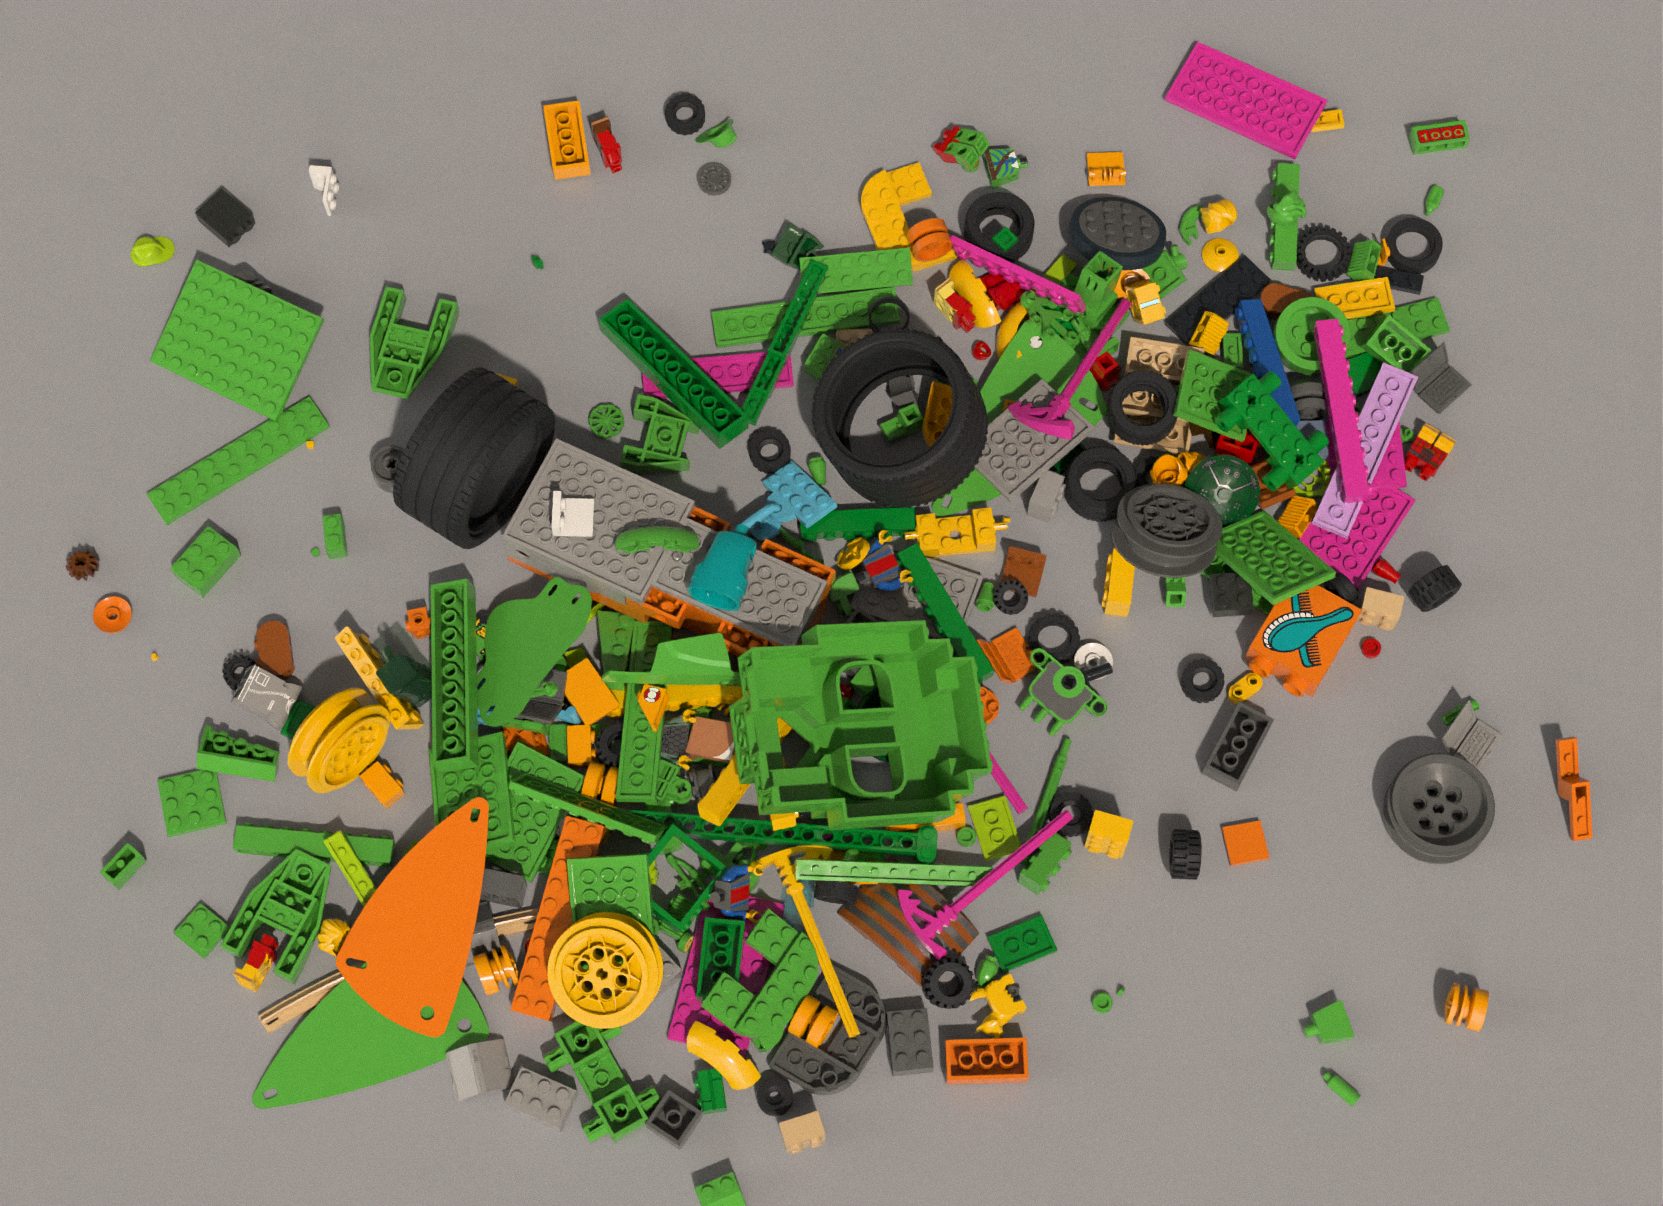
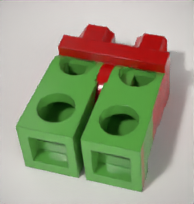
M954 126L952 130H945L943 133L944 141L936 143L933 150L937 155L941 156L944 162L963 165L965 169L972 170L980 159L979 156L983 155L990 144L983 132L965 128L960 129L958 126Z

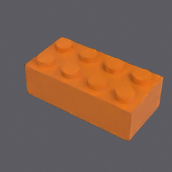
M1027 1037L945 1040L946 1085L1027 1082L1029 1078Z

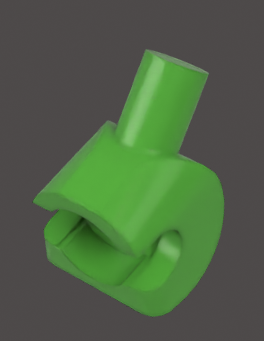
M1177 244L1171 245V257L1180 270L1187 269V261L1184 254L1179 253Z

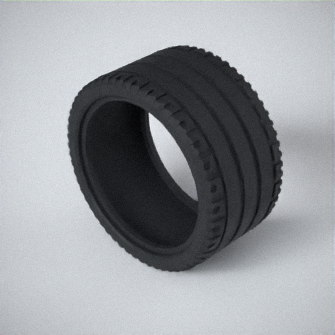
M890 328L887 331L883 329L878 333L875 331L871 335H864V338H858L855 343L851 342L850 346L844 347L843 351L838 353L835 359L831 360V364L827 365L826 371L822 373V378L818 381L819 385L815 388L816 393L813 395L814 402H812V422L817 441L843 480L854 491L871 502L874 501L876 504H882L887 507L890 505L892 508H904V506L912 508V506L919 507L920 504L927 505L931 501L935 502L936 499H942L946 494L949 495L953 489L956 490L959 484L962 485L964 479L970 476L971 471L973 472L975 469L974 466L978 465L979 458L982 457V450L985 449L986 435L988 434V416L982 395L960 357L946 343L929 333L926 334L915 329L911 331L909 328H896V330ZM924 375L936 378L951 387L953 399L948 423L938 439L925 451L913 458L896 463L870 462L852 453L850 429L854 415L862 401L878 386L901 376Z
M484 367L467 371L438 396L411 435L395 475L393 499L396 506L463 549H471L481 545L500 530L515 513L547 456L555 431V415L553 410L535 397Z

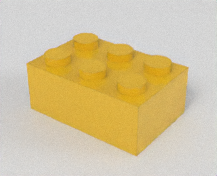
M1116 547L1113 548L1112 554H1108L1106 578L1104 580L1105 590L1101 607H1105L1104 614L1127 617L1131 605L1135 567L1120 555Z
M1095 810L1084 848H1088V851L1092 853H1105L1113 859L1122 858L1134 820Z

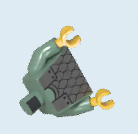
M687 709L682 715L664 722L660 759L685 770L690 769L687 762L692 761L685 753L690 736V724L687 723L696 722V719L691 717L692 714L696 713L695 711Z

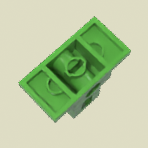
M1101 251L1082 269L1079 278L1070 272L1059 284L1081 296L1086 310L1083 314L1079 312L1073 313V317L1076 319L1081 317L1084 324L1100 334L1118 306L1115 303L1118 294L1114 291L1123 266ZM1063 304L1059 306L1063 310L1067 309V306ZM1129 312L1125 313L1124 317L1114 330L1113 334L1129 318Z

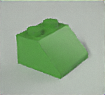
M733 1172L695 1187V1192L701 1206H746Z

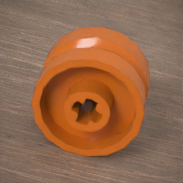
M931 218L923 220L912 226L907 232L909 244L912 246V252L917 261L926 262L938 259L946 255L953 248L951 237L948 234V229L943 219Z

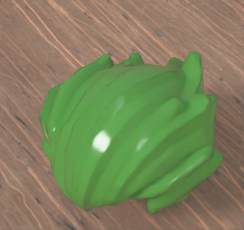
M1292 190L1282 199L1278 200V203L1270 204L1267 208V214L1272 222L1282 226L1293 223L1299 217L1304 219L1307 211L1303 199L1298 196L1296 190Z

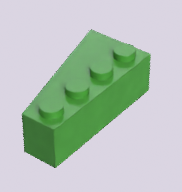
M597 610L603 674L607 671L628 672L633 627L636 619L623 613ZM604 682L608 689L620 691L625 689L626 683Z
M205 726L197 751V769L275 782L279 768L280 752L257 743L255 745L246 742V739L240 737L236 739L228 736L229 733L217 732L212 730L211 726Z

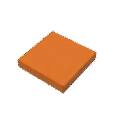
M1261 820L1222 827L1230 866L1269 860Z

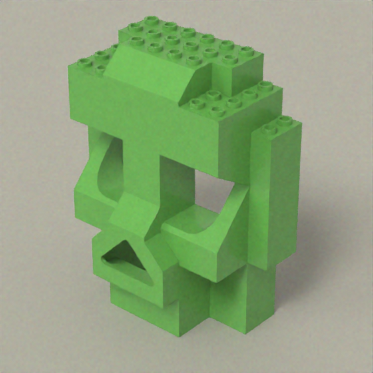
M925 620L815 625L801 635L803 645L752 647L738 657L743 697L729 706L739 784L755 783L759 815L811 812L812 819L828 818L829 830L937 823L954 815L956 809L955 802L973 794L974 781L992 772L993 763L989 755L990 743L986 736L987 724L983 717L984 705L980 697L981 686L977 678L978 667L974 656L953 657V646L950 643V638L928 639L929 629L926 626ZM872 665L877 679L881 708L843 710L840 691V676L842 672ZM777 718H781L810 744V747L794 768L784 769ZM888 755L892 777V791L873 793L861 789L854 780L850 758Z

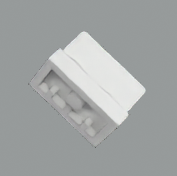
M310 165L309 174L315 189L324 191L323 203L327 215L332 216V211L336 209L335 193L338 194L339 192L336 174L333 173L332 167Z
M553 491V536L592 537L594 499L563 498L561 491Z

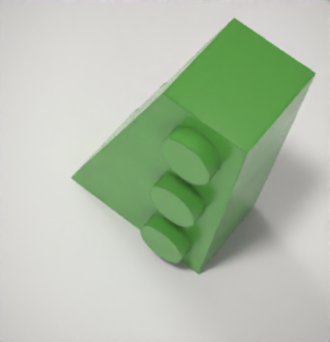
M1055 833L1039 847L1035 856L1033 855L1026 869L1023 868L1020 872L1018 883L1036 895L1041 891L1045 892L1050 885L1048 881L1052 875L1056 876L1060 871L1061 866L1059 864L1063 859L1066 861L1071 855L1072 843Z

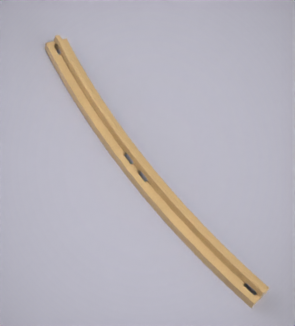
M536 908L494 917L498 938L533 931L535 922L525 924V922L536 920L539 909ZM362 961L352 967L359 968L366 962ZM338 972L280 1002L258 1016L268 1034L274 1032L290 1021L314 1009L345 978L341 972ZM278 1017V1020H276L275 1022L271 1023L270 1025L267 1024L268 1022Z

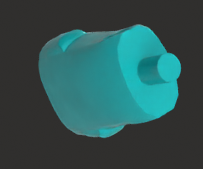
M738 524L735 532L720 531L717 533L703 562L695 566L691 582L687 588V592L693 599L720 610H739L742 598L747 590L748 572L757 548L756 542L746 536L747 526Z

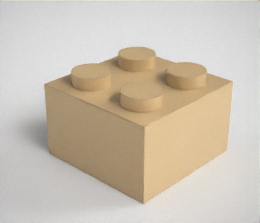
M1366 587L1359 604L1362 612L1357 621L1365 626L1374 625L1382 630H1394L1401 616L1405 596Z
M818 1111L779 1123V1130L786 1153L797 1154L802 1152L805 1147L816 1148L823 1145L822 1142L825 1141V1131Z

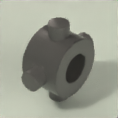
M1008 985L1006 989L1008 994L1011 993V998L1020 999V986Z

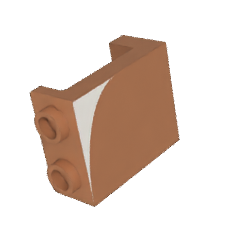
M695 716L696 722L693 723L685 752L687 756L692 760H697V757L729 764L731 757L735 754L731 723Z

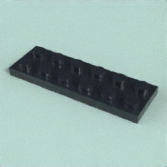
M1244 255L1170 318L1165 326L1186 346H1191L1189 342L1205 311L1213 312L1227 320L1235 313L1240 300L1252 299L1270 283L1271 279Z

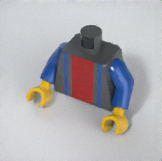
M882 530L879 533V538L870 546L868 554L863 559L862 568L864 571L855 575L859 585L869 581L873 589L894 591L904 585L905 582L911 583L913 581L912 577L906 578L911 571L901 570L888 544L885 545L884 543L892 541L893 538L888 536L885 539V534L888 530Z
M753 861L750 866L744 864L728 867L725 873L715 880L714 892L711 894V901L714 903V907L721 909V912L730 919L745 920V918H748V920L757 923L758 920L754 919V915L757 913L761 914V912L756 910L746 912L749 908L750 873L748 872H753L755 875L760 876L763 874V871L756 870V868L763 865Z

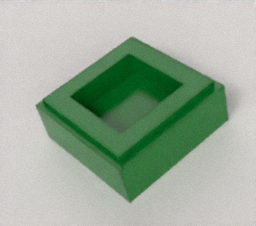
M1004 227L992 237V241L1005 253L1018 242V238L1007 227Z

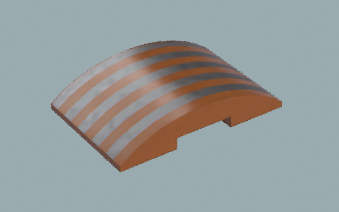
M890 856L885 862L899 861ZM864 884L858 891L857 904L844 905L837 914L866 940L869 939L893 960L897 967L921 988L924 987L923 983H921V979H924L925 976L923 972L928 969L927 966L929 964H933L937 959L925 948L908 926L900 908L898 890L912 891V896L909 899L920 900L921 903L917 908L933 917H936L935 912L937 910L943 911L942 906L944 904L950 905L951 903L929 884ZM960 912L957 914V920L949 921V927L942 926L943 932H935V938L932 940L947 951L943 958L957 959L979 935V932ZM911 915L920 929L927 924L916 916Z

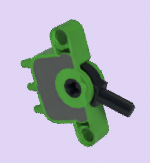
M1038 648L1032 651L1029 658L1030 663L1040 673L1030 684L1028 695L1021 702L1019 709L1024 711L1032 701L1042 709L1037 713L1034 722L1039 723L1049 714L1056 720L1048 732L1051 736H1054L1064 724L1071 723L1083 709L1094 717H1101L1106 713L1107 703L1091 690L1088 685H1090L1089 681L1112 674L1113 669L1110 663H1105L1085 671L1084 668L1064 667L1043 649ZM1041 653L1044 661L1041 663L1035 662L1033 655ZM1066 678L1069 681H1073L1071 688L1068 685L1064 686L1063 683L1066 681ZM1095 703L1102 704V713H1096L1093 710Z

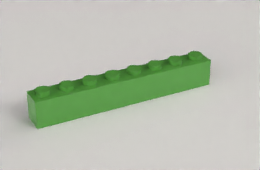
M243 823L242 826L236 825L233 849L236 853L287 858L295 849H298L321 861L336 862L323 842L333 835L330 831L316 833L310 829L294 831L290 827L274 829L270 825H263L262 827H254L255 825ZM342 832L362 865L393 868L396 844L390 837L380 836L379 838H372L371 835L360 834L359 837L352 836L351 833Z

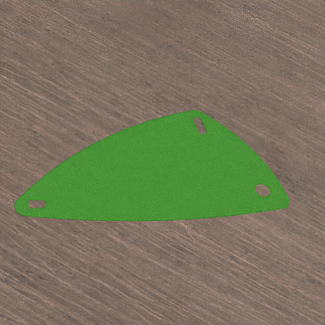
M1029 320L1023 323L982 387L980 393L986 407L988 425L1002 414L1005 399L1017 401L1041 379L1060 395L1081 363L1082 359L1058 334L1055 333V336L1049 341L1044 339L1042 323L1036 328L1029 324ZM1034 336L1040 337L1043 341L1042 346L1038 349L1030 345V339ZM1020 350L1022 356L1017 358L1018 351ZM1089 370L1069 401L1071 406L1095 427L1105 416L1107 405L1095 378ZM1083 397L1095 403L1098 409L1092 411L1080 404L1079 399ZM974 469L969 474L970 476L964 479L962 485L959 484L956 490L950 491L949 495L952 497V501L948 509L941 506L944 498H938L933 502L932 510L935 515L945 517L985 503L1002 494Z
M364 963L359 968L365 969L367 967V963ZM344 979L308 1014L283 1045L256 1088L252 1102L259 1109H267L322 1099L379 1084L445 1060L447 1052L469 1044L484 1042L488 1038L489 1027L477 1001L463 981H461L445 1032L439 1037H430L409 1030L383 1016L364 1001ZM425 1006L421 1009L420 1015L424 1020H430L434 1016V1010L430 1006ZM463 1018L471 1022V1029L465 1033L459 1031L457 1027L458 1022ZM271 1089L277 1090L275 1097L264 1099L262 1092Z

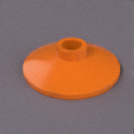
M116 596L101 600L93 611L95 625L105 633L122 631L128 626L132 618V610L128 602ZM113 615H117L116 619L111 620Z

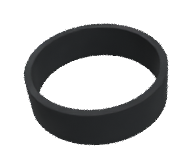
M883 297L876 300L870 307L869 325L873 332L876 331L878 333L880 329L871 320L872 312L879 305L885 303L896 304L905 311L907 321L901 329L908 328L910 313L907 305L902 300L895 297Z

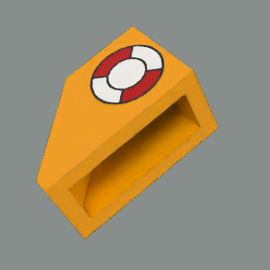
M644 684L643 689L638 692L637 701L652 730L657 732L670 697L667 689Z

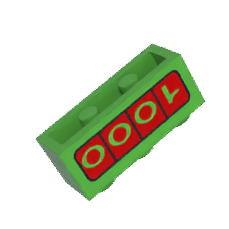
M1452 120L1446 123L1435 122L1431 125L1419 124L1412 127L1409 133L1413 155L1466 148L1470 140L1465 120Z

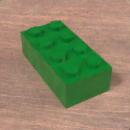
M705 917L696 993L697 1001H703L723 972H726L740 983L745 921Z

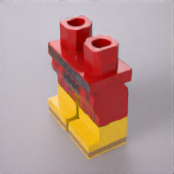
M1427 423L1423 425L1404 459L1405 470L1412 472L1414 467H1417L1421 470L1418 476L1424 481H1427L1431 476H1435L1457 442L1446 434L1441 433L1433 448L1430 449L1440 431Z
M264 934L260 942L254 940L251 945L253 948L248 954L249 959L243 969L236 968L233 974L240 985L256 993L271 968V962L275 963L277 960L275 951L279 945L273 937Z

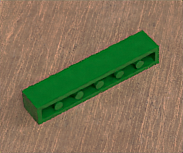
M914 507L833 510L808 529L800 522L801 540L813 542L816 539H824L826 541H833L836 538H843L844 540H853L860 537L872 539L873 537H879V533L882 530H888L885 534V539L888 536L905 538L904 532L915 531Z

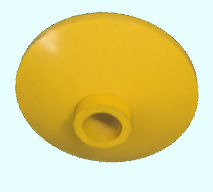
M1223 238L1210 240L1202 250L1204 264L1215 272L1227 271L1238 261L1239 257L1236 246L1231 241Z

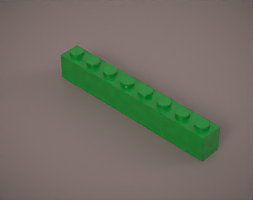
M916 543L898 552L897 563L901 570L911 571L906 578L912 577L913 581L911 583L907 582L908 586H912L916 591L914 593L919 603L922 602L925 606L924 612L926 616L934 621L935 624L933 626L937 634H941L944 639L950 638V643L953 646V657L974 656L978 667L977 678L979 683L993 677L994 669L919 545Z

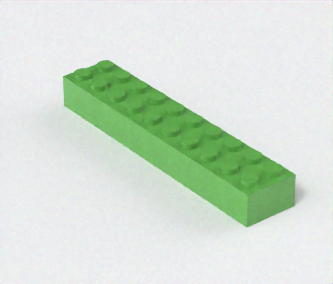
M466 578L431 585L433 766L441 773L478 767L475 586Z

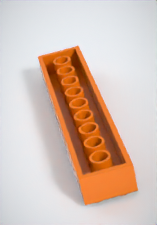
M566 816L510 1010L552 1022L557 1002L552 995L548 983V961L556 941L572 925L567 859L599 856L607 831L605 826Z

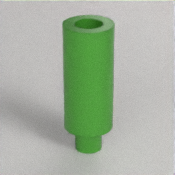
M1329 1072L1324 1075L1323 1078L1328 1082L1327 1086L1351 1107L1360 1098L1361 1095L1338 1075L1335 1074L1333 1076Z

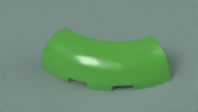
M647 526L620 533L616 538L615 549L631 554L650 550L651 546H663L664 550L687 553L698 549L699 542L696 534L687 529L670 526Z

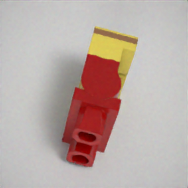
M949 278L935 289L933 304L953 323V327L956 330L961 327L968 333L975 327L974 321L976 316L972 312L973 305L970 302L966 304L965 298L958 296L953 290L954 283Z

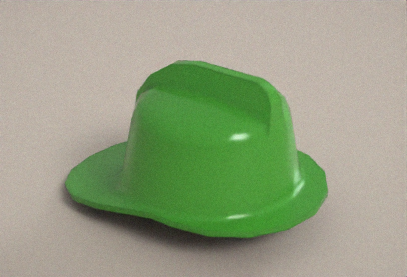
M733 119L704 131L696 138V143L709 141L715 147L724 148L737 140V135L732 127Z

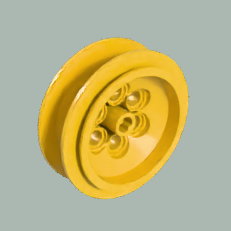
M350 688L328 697L309 713L296 731L288 754V767L290 771L300 777L307 776L308 786L316 793H327L348 785L359 777L380 753L386 741L390 725L388 710L382 705L371 704L370 695L362 688Z
M615 912L594 913L576 921L556 941L548 961V983L557 1004L572 1019L594 1028H615L635 1020L654 1000L663 979V958L659 945L653 935L637 920ZM596 948H601L604 951V956H598ZM615 955H620L624 962L621 964L617 963ZM581 961H586L589 964V969L582 968ZM619 975L626 976L627 983L620 982ZM590 981L593 984V989H588L584 982ZM609 988L612 991V996L605 995L603 989Z

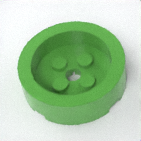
M1317 297L1302 298L1288 305L1278 317L1272 332L1282 364L1288 369L1303 373L1304 375L1321 374L1313 330L1315 322L1338 319L1339 325L1343 326V336L1341 337L1342 342L1346 343L1347 351L1350 343V327L1344 313L1330 301ZM1312 334L1314 342H1307L1305 335Z

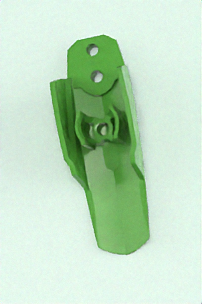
M721 633L659 643L651 672L607 671L601 677L603 682L741 686L740 672H733L731 670L728 651Z

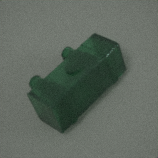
M390 646L383 648L386 652L380 651L379 654L383 657L386 664L376 671V675L393 697L400 698L416 707H421L432 699V670L427 665L403 653L395 656Z

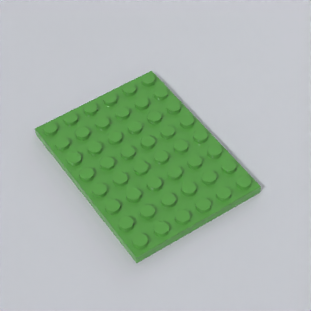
M196 259L150 361L278 422L325 319Z

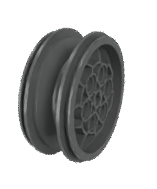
M1442 753L1423 755L1404 765L1389 785L1383 802L1385 826L1395 844L1409 856L1430 864L1453 863L1470 855L1489 833L1495 816L1493 792L1483 774L1466 760ZM1427 790L1434 791L1435 796H1429ZM1446 795L1452 796L1454 802H1449L1446 799ZM1413 803H1419L1422 809H1416ZM1452 814H1457L1460 820H1454ZM1419 821L1426 822L1428 827H1421ZM1438 827H1444L1447 833H1441Z

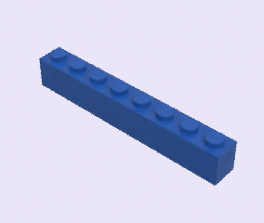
M1261 299L1240 300L1235 309V318L1238 319L1239 330L1243 334L1244 346L1248 350L1249 362L1253 365L1254 375H1257L1259 380L1268 371H1272L1280 378L1281 386L1271 396L1297 427L1300 416Z

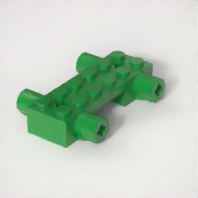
M1268 371L1259 380L1254 374L1245 377L1219 399L1218 402L1225 410L1215 417V424L1224 432H1228L1236 424L1241 430L1248 428L1270 455L1266 461L1272 469L1263 476V483L1271 491H1276L1284 483L1289 489L1298 486L1320 467L1324 461L1318 453L1329 444V440L1319 430H1315L1307 438L1302 435L1271 396L1281 386V380L1274 372Z

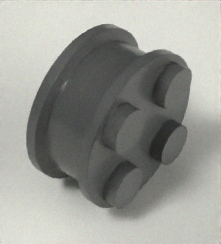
M712 764L708 765L706 769L699 771L692 769L689 772L691 783H694L691 786L694 798L698 797L696 799L697 807L699 800L708 793L711 784L717 781Z

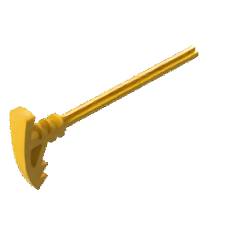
M817 845L797 846L781 850L757 860L763 866L757 867L756 870L764 871L773 864H775L776 869L781 870L779 877L784 878L782 884L788 887L785 892L787 895L792 896L808 938L816 950L819 965L849 1038L856 1037V1035L860 1034L803 894L805 886L803 883H799L800 880L794 878L795 863L791 865L789 857L804 854L802 858L819 859L820 857L828 859L832 848Z

